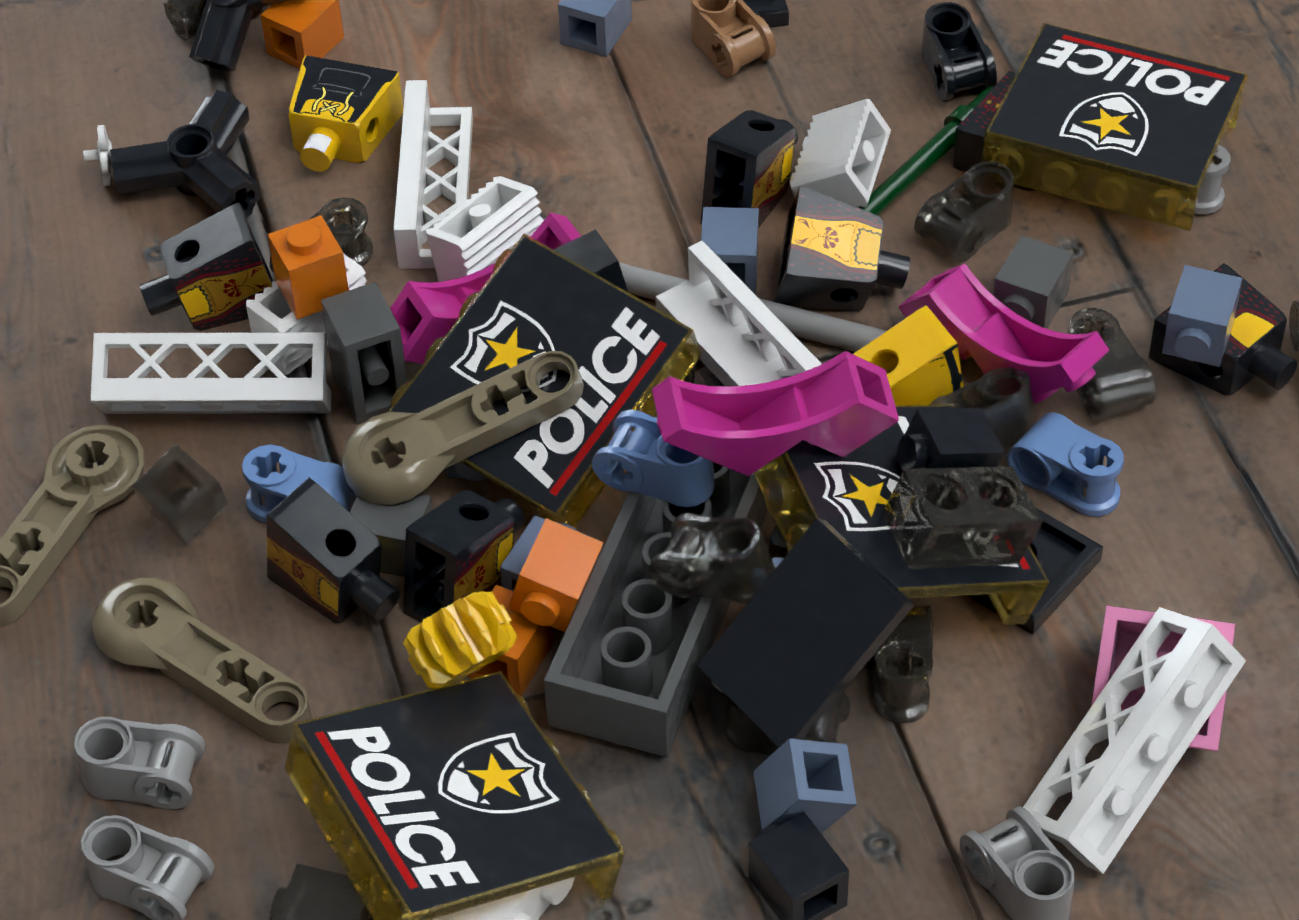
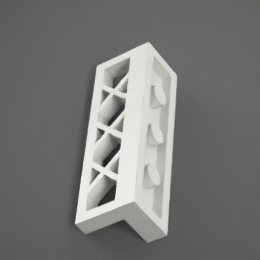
M427 80L406 81L394 219V237L399 269L435 268L431 250L422 249V244L428 241L426 229L434 228V223L441 222V217L449 216V211H454L456 206L463 205L464 200H467L469 196L473 127L472 107L430 108ZM431 126H460V130L444 141L430 132ZM443 158L457 166L442 177L429 169ZM443 195L453 202L454 205L438 215L426 205Z
M703 241L688 247L689 280L656 296V312L689 330L682 341L725 387L771 382L805 372L822 364Z
M325 332L94 333L91 402L103 414L331 413V389L326 383L327 336ZM109 348H133L145 360L128 378H107ZM142 348L159 349L150 357ZM176 348H190L203 361L186 378H171L159 366ZM200 348L217 349L207 356ZM233 348H248L261 361L244 378H229L216 365ZM258 348L274 349L265 356ZM290 348H312V378H287L274 364ZM154 369L161 378L145 377ZM269 369L277 378L260 377ZM212 370L219 378L202 377Z
M1159 607L1023 808L1033 815L1046 836L1061 842L1087 867L1104 874L1246 660L1212 624ZM1171 631L1183 635L1172 652L1157 658L1156 652ZM1145 685V692L1138 703L1121 711V704L1129 692ZM1109 738V745L1102 756L1086 764L1085 757L1093 745ZM1072 792L1073 799L1058 821L1046 816L1058 797Z

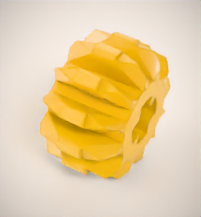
M480 591L474 592L463 599L460 598L423 619V622L411 628L403 645L410 655L408 660L417 676L421 675L428 688L440 689L458 680L461 681L468 675L479 671L487 664L497 660L499 656L505 654L513 647L518 636L510 624L512 619L504 605H499L493 592Z

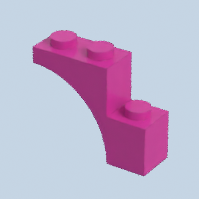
M550 212L543 223L528 239L551 251L581 237V235L566 216ZM510 254L480 271L461 278L442 282L408 281L390 307L401 330L405 361L425 365L430 361Z
M965 263L934 276L898 307L905 318H907L918 309L927 305L957 342L961 359L965 360L971 356L973 357L1006 406L1026 399H1030L1033 404L1039 403L1061 387L1067 393L1078 389L1094 377L1096 372L1092 366L1110 351L1097 331L1087 334H1065L1043 328L1019 316L995 298L980 283Z
M847 351L805 372L766 383L726 387L707 386L681 381L669 376L652 388L658 415L657 426L664 442L746 476H750L802 440L845 457L899 421L885 369Z

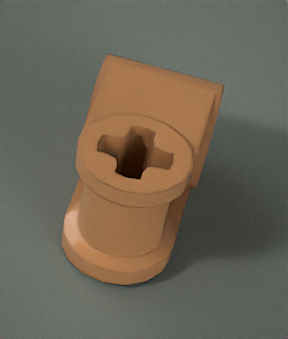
M691 0L690 39L693 44L705 53L724 77L730 78L736 75L741 66L756 59L767 61L775 56L776 42L769 25L742 0Z

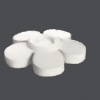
M97 125L98 149L83 151L84 161L99 160L103 185L110 186L112 169L110 149H112V143L108 139L105 126Z

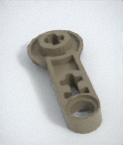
M548 351L419 413L387 412L369 418L355 429L345 444L342 464L346 483L356 496L372 504L395 505L413 499L427 489L444 468L450 467L575 405L582 396L584 388L582 376L576 362L570 355L562 351ZM563 370L570 374L568 384L560 391L549 393L539 388L541 379L551 371ZM525 386L528 387L534 400L527 404L520 389ZM503 399L509 411L498 416L492 404ZM395 451L401 463L389 469L384 456Z
M104 424L89 426L67 435L53 448L46 462L44 482L0 539V587H9L13 590L10 598L0 604V627L15 622L23 615L97 512L124 500L138 486L145 471L144 449L135 435L116 426ZM105 459L106 462L98 467L97 460ZM93 461V468H85L86 464ZM38 545L41 547L39 552L33 551ZM22 550L28 551L21 557L20 552ZM19 570H21L23 576L18 574Z
M137 577L123 581L109 590L97 605L92 622V631L97 647L108 658L127 665L159 669L160 672L265 740L285 744L296 741L303 736L298 725L310 722L312 719L305 689L299 683L202 623L191 599L178 585L159 577ZM149 618L155 619V623L150 627L145 628L144 623H141L140 629L134 628L133 624L139 620L144 619L145 624H148ZM244 676L246 677L248 688L238 683ZM228 678L233 681L225 687L224 681ZM250 692L254 694L252 700L250 697ZM279 702H290L299 708L293 717L284 721H273L265 716L268 708Z

